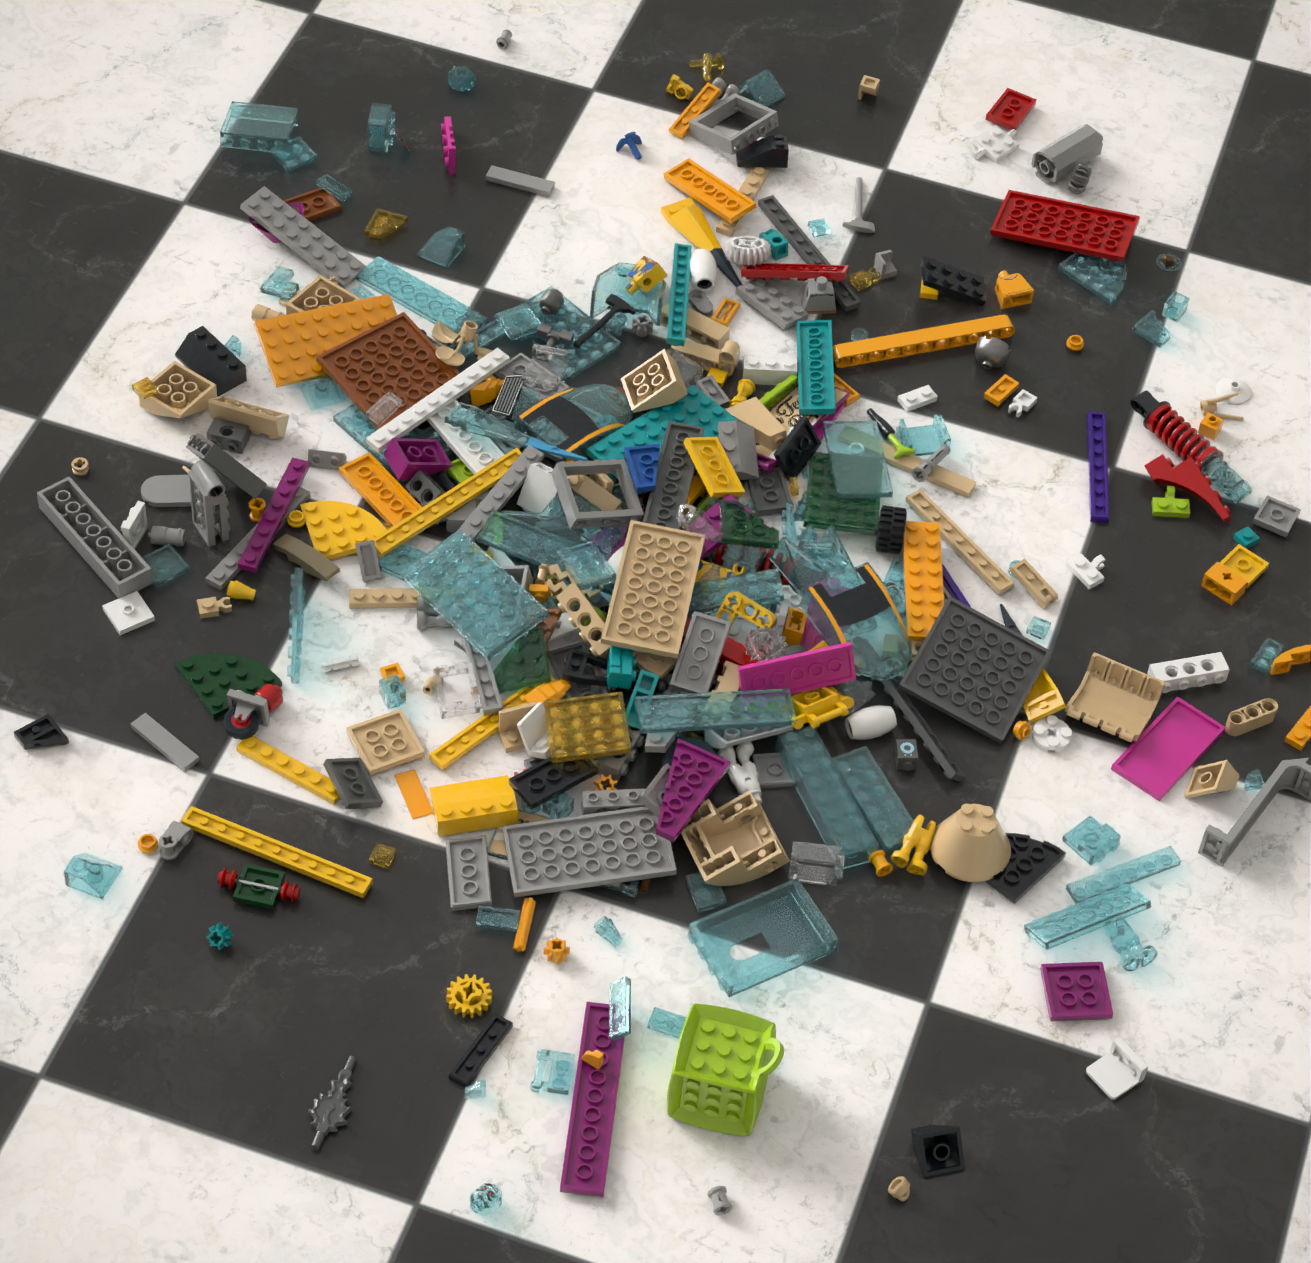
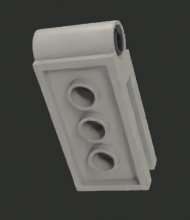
M205 460L197 461L192 466L191 471H188L192 518L207 545L211 547L216 545L215 537L217 534L223 542L230 539L229 531H231V527L228 522L230 515L227 510L229 502L224 493L225 487L211 465Z

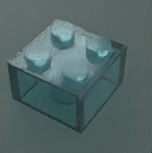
M372 103L367 124L368 150L388 152L389 146L393 145L392 135H395L394 130L396 126L393 124L395 112H392L391 104Z

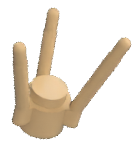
M1235 392L1218 398L1200 401L1202 415L1209 412L1220 418L1244 420V417L1214 413V411H1217L1218 402L1228 400L1239 395V393Z

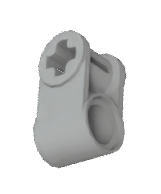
M173 821L159 838L161 858L164 860L175 859L191 841L194 830L177 821Z

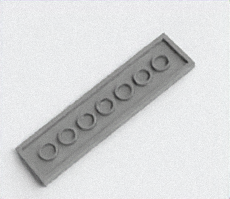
M265 186L240 205L242 211L330 279V277L335 276L340 287L345 289L366 271V265Z

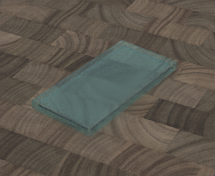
M823 421V432L837 498L892 497L893 489L877 421Z

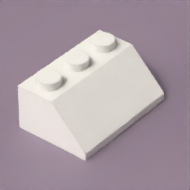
M742 356V379H749L754 384L777 385L792 374L797 376V358Z

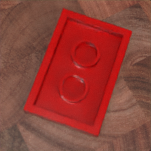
M1007 88L986 114L985 120L1009 130H1016L1034 108L1037 99Z

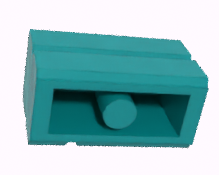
M616 646L610 647L607 658L608 687L617 688L619 686L620 688L629 689L631 683L635 682L636 670L633 669L636 667L637 658L633 657V650L621 649Z

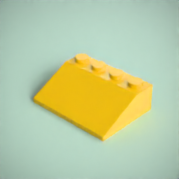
M508 775L429 787L439 837L519 824L513 788L509 785Z

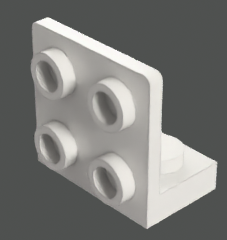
M538 702L517 724L528 757L547 759L569 737L567 730L551 727L546 710L541 702Z

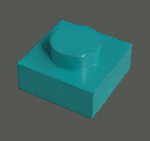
M1246 527L1234 533L1233 539L1248 549L1259 543L1260 537L1251 528Z

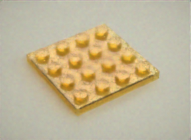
M622 692L544 701L552 763L631 753Z

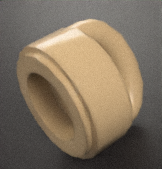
M903 1176L897 1177L890 1183L888 1192L894 1198L904 1202L910 1194V1182Z

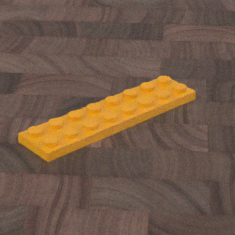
M906 521L903 539L907 641L924 642L944 607L940 523Z

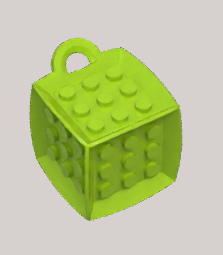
M692 1004L679 1038L673 1071L667 1091V1112L669 1117L710 1131L750 1136L760 1112L768 1075L778 1067L784 1055V1046L776 1039V1025L771 1021L739 1010L708 1004Z

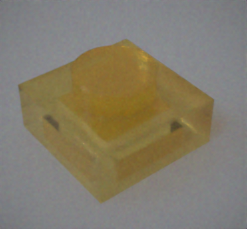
M148 377L132 384V390L142 400L158 393L157 386Z
M377 842L369 857V862L388 869L396 855V848Z

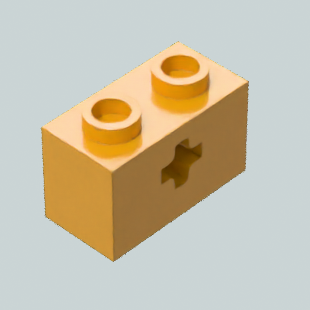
M1216 562L1204 574L1201 586L1232 606L1245 593L1248 581L1226 566Z
M792 607L789 608L780 647L786 648L792 645H800L808 612Z

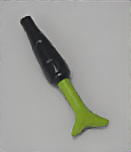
M872 408L867 410V414L881 437L889 440L897 449L894 456L895 459H899L902 455H911L916 452L915 449L903 446L896 438L893 427L875 413Z

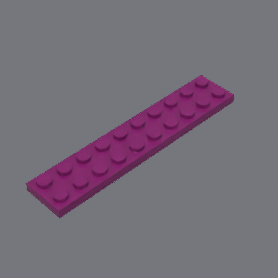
M586 1002L560 1192L604 1197L628 1006ZM587 1050L591 1052L598 1050L604 1054L603 1066L599 1070L581 1059Z

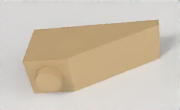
M568 476L570 477L571 489L602 511L617 510L622 504L620 499L588 476Z

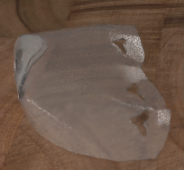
M679 504L676 519L685 530L711 541L722 542L724 540V533L718 531L712 525L703 509L689 504ZM684 509H689L688 513L684 515Z

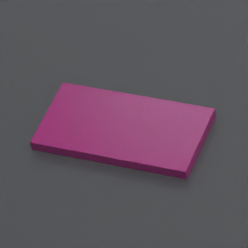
M1177 696L1141 734L1137 742L1134 741L1112 764L1111 770L1160 801L1224 733L1226 727Z

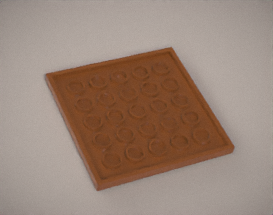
M405 312L316 357L317 363L377 430L460 374L454 366L446 364L436 356L437 347Z

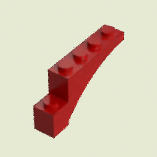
M1162 454L1144 465L1156 485L1162 483L1183 489L1208 504L1225 524L1232 521L1229 516L1232 514L1226 504L1223 506L1219 501L1222 497L1217 490L1213 491L1210 487L1212 482L1207 475L1203 476L1201 473L1203 468L1198 460L1194 462L1192 457L1174 467L1169 457L1166 459Z

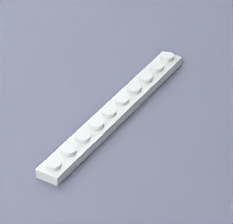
M499 348L494 349L368 436L366 444L380 453L388 447L392 438L403 437L508 364L510 357Z

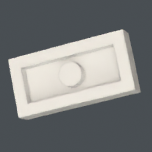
M929 385L899 395L897 401L906 412L936 402L938 396Z

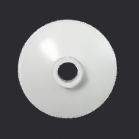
M1225 378L1216 385L1218 397L1235 392L1239 393L1237 396L1224 400V402L1229 404H1243L1251 396V389L1248 384L1237 378Z

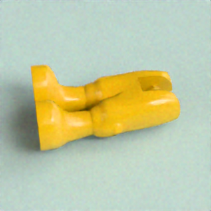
M922 815L916 817L909 831L904 835L902 848L894 851L891 856V860L896 866L900 868L907 866L906 870L916 875L926 874L927 864L923 861V858L930 850V844L936 828V822L932 820L926 829L922 828L921 826L925 818ZM913 847H915V853L909 862V855Z

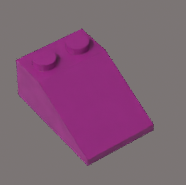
M392 438L383 453L398 480H411L418 470L431 475L452 467V463L437 439Z

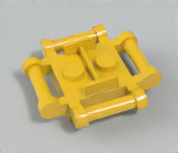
M822 687L787 696L785 703L779 711H775V714L790 723L797 730L801 729L804 723L807 722L815 729L820 724L838 716L848 715V709L854 705V699L838 693L833 687Z

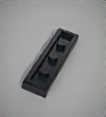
M495 1013L450 1072L449 1079L467 1089L512 1029L513 1022Z

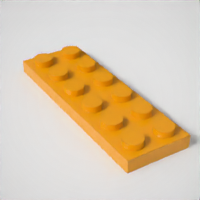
M689 158L664 173L666 181L731 224L756 208V202Z
M370 452L339 467V473L390 527H393L422 508Z

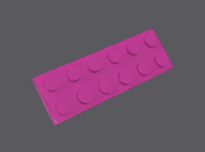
M851 642L737 667L743 705L856 680Z

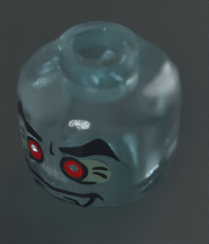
M484 1183L470 1194V1207L473 1212L481 1216L492 1214L502 1204V1192L495 1184Z

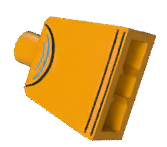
M1001 271L998 274L995 292L1001 309L1032 303L1034 289L1019 273L1009 275L1007 271Z

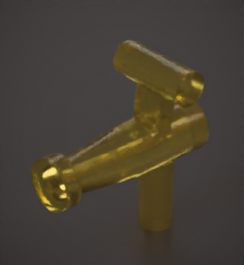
M710 53L703 54V59L689 60L690 67L702 66V81L705 83H709L712 80V66L717 65L718 69L724 68L723 55L721 53L716 54L715 59H712Z

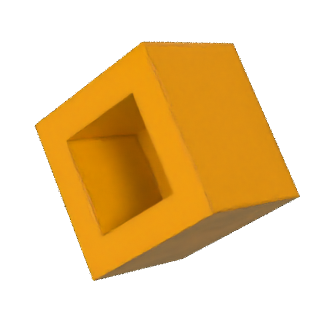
M1208 412L1200 423L1198 433L1214 440L1222 429L1224 419Z

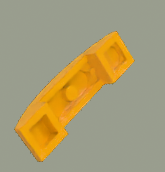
M1311 645L1296 647L1279 655L1273 661L1270 674L1289 672L1291 665L1311 662Z

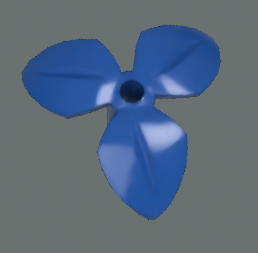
M635 131L624 135L626 138L619 140L616 151L618 152L627 144L636 160L642 158V155L635 144H642L641 138Z

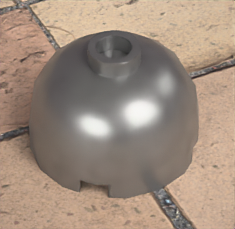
M987 336L980 337L975 348V356L979 363L985 369L1002 367L1012 350H1008L1009 345L994 337H991V340L986 339Z

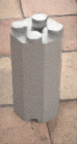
M1088 124L1077 127L1033 154L1031 165L1037 169V172H1035L1036 176L1046 184L1056 182L1072 172L1076 165H1084L1100 155L1103 146V136Z

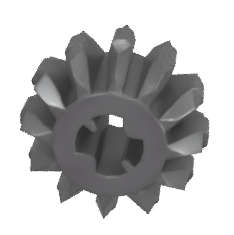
M1076 165L1068 188L1073 192L1083 193L1089 182L1092 169L1086 165Z

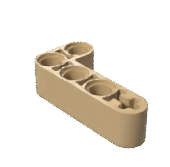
M685 339L684 346L671 345L668 353L677 362L710 371L711 367L727 371L728 376H731L739 361L740 346L737 342L728 340L725 342L722 350Z

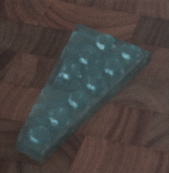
M295 568V574H291L292 592L290 593L291 610L289 614L291 628H289V640H292V647H288V658H291V665L287 666V677H291L292 683H300V655H302L301 641L303 640V608H305L306 587L303 568Z

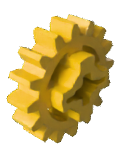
M465 974V979H461L458 976L457 983L451 981L450 988H447L446 1002L449 1003V1009H454V1014L456 1015L461 1012L463 1018L467 1014L474 1018V1013L481 1016L482 1010L487 1011L488 1005L492 1003V990L489 989L490 984H484V978L477 980L476 975L469 978Z

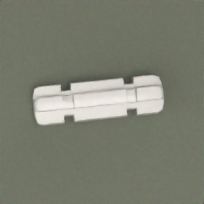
M354 654L349 655L348 658L345 656L331 659L330 662L328 660L322 661L321 669L326 673L330 672L331 669L335 671L348 668L349 665L352 667L359 665V658Z

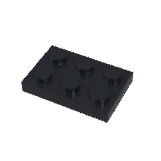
M807 417L800 418L773 454L788 481L794 482L821 445Z

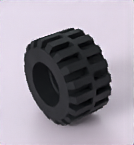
M882 506L875 545L877 552L900 554L906 525V508Z

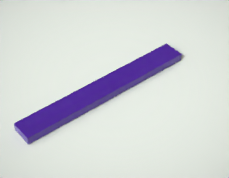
M1088 411L1090 522L1109 523L1106 413Z

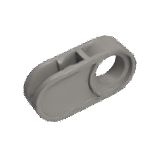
M699 289L691 290L688 296L690 306L696 312L706 317H711L713 315V304L706 294ZM698 296L701 299L695 300L692 297Z

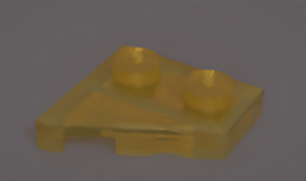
M377 208L364 230V235L382 239L406 224L408 216Z

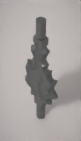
M349 1056L344 1069L338 1074V1080H331L332 1089L328 1091V1096L320 1093V1100L314 1099V1108L308 1110L314 1119L311 1125L316 1127V1135L311 1145L315 1150H319L324 1137L329 1132H337L338 1126L349 1123L345 1120V1117L353 1108L346 1107L349 1099L344 1098L347 1097L345 1091L353 1084L350 1080L352 1079V1071L357 1061V1058L354 1056Z

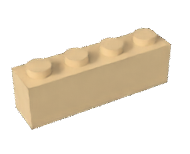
M669 302L660 310L659 324L665 327L668 326ZM687 307L685 337L697 343L721 350L725 342L729 340L730 328Z

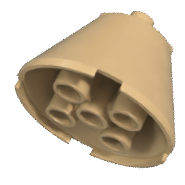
M963 804L961 809L942 821L935 828L930 851L935 863L945 869V873L949 876L967 882H981L992 879L994 875L1006 868L1011 856V845L990 806Z

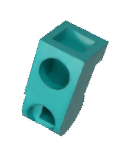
M770 229L759 234L760 239H765L769 242L774 260L788 256V241L777 231Z

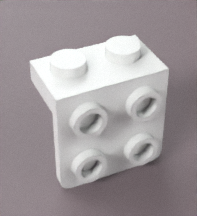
M1118 1037L1113 1041L1108 1054L1087 1067L1086 1074L1110 1099L1115 1100L1144 1080L1148 1066L1145 1060L1139 1057L1127 1042Z

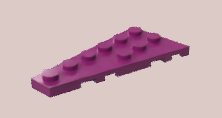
M678 738L657 823L656 835L674 843L730 768L731 762Z

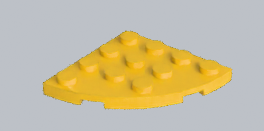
M315 501L300 504L313 548L329 560L357 553L355 543L372 540L386 531L383 524L375 516L355 505L338 501Z

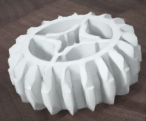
M740 236L726 241L724 253L726 259L731 263L755 266L769 260L771 248L769 242L765 239L753 236Z

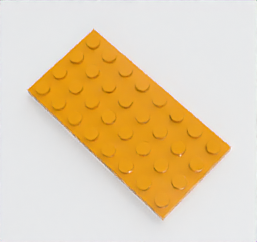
M390 294L258 320L254 322V326L275 387L277 388L329 377L325 370L317 363L316 357L397 316Z

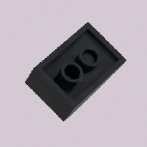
M782 134L770 135L749 144L736 153L737 167L788 168L789 148L787 136Z

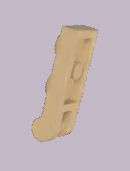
M1025 558L1011 567L1010 572L1037 600L1040 608L1044 609L1049 605V602H1054L1058 599L1054 589Z

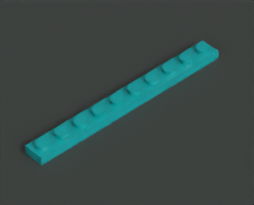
M675 243L673 251L666 344L684 346L692 246Z

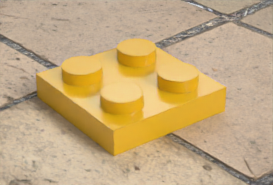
M1240 544L1220 562V564L1247 580L1246 588L1263 574L1269 566L1267 561Z

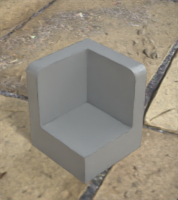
M891 250L879 252L875 255L874 270L880 279L897 275V270L891 262L893 254Z

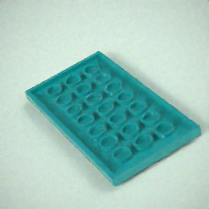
M692 385L686 389L688 394L673 404L653 408L587 448L586 454L593 460L625 459L627 465L624 455L625 447L660 444V456L668 421L704 427L703 437H718V422L739 420ZM611 473L614 477L617 478L616 473Z

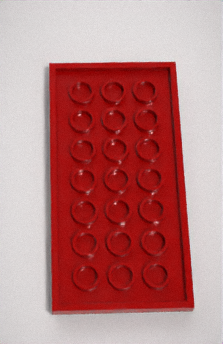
M1008 190L993 223L990 235L1123 262L1139 224L1140 216Z

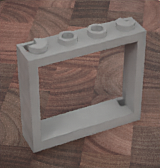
M736 93L689 121L691 137L731 155H734L779 126L777 111ZM737 111L759 119L732 137L712 129L713 126Z
M625 459L562 461L554 467L551 475L570 529L629 526L631 520L640 522L644 516ZM616 473L628 509L579 512L567 476Z

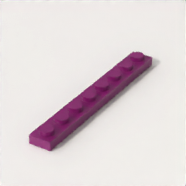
M292 457L238 562V569L257 572L310 468V462Z

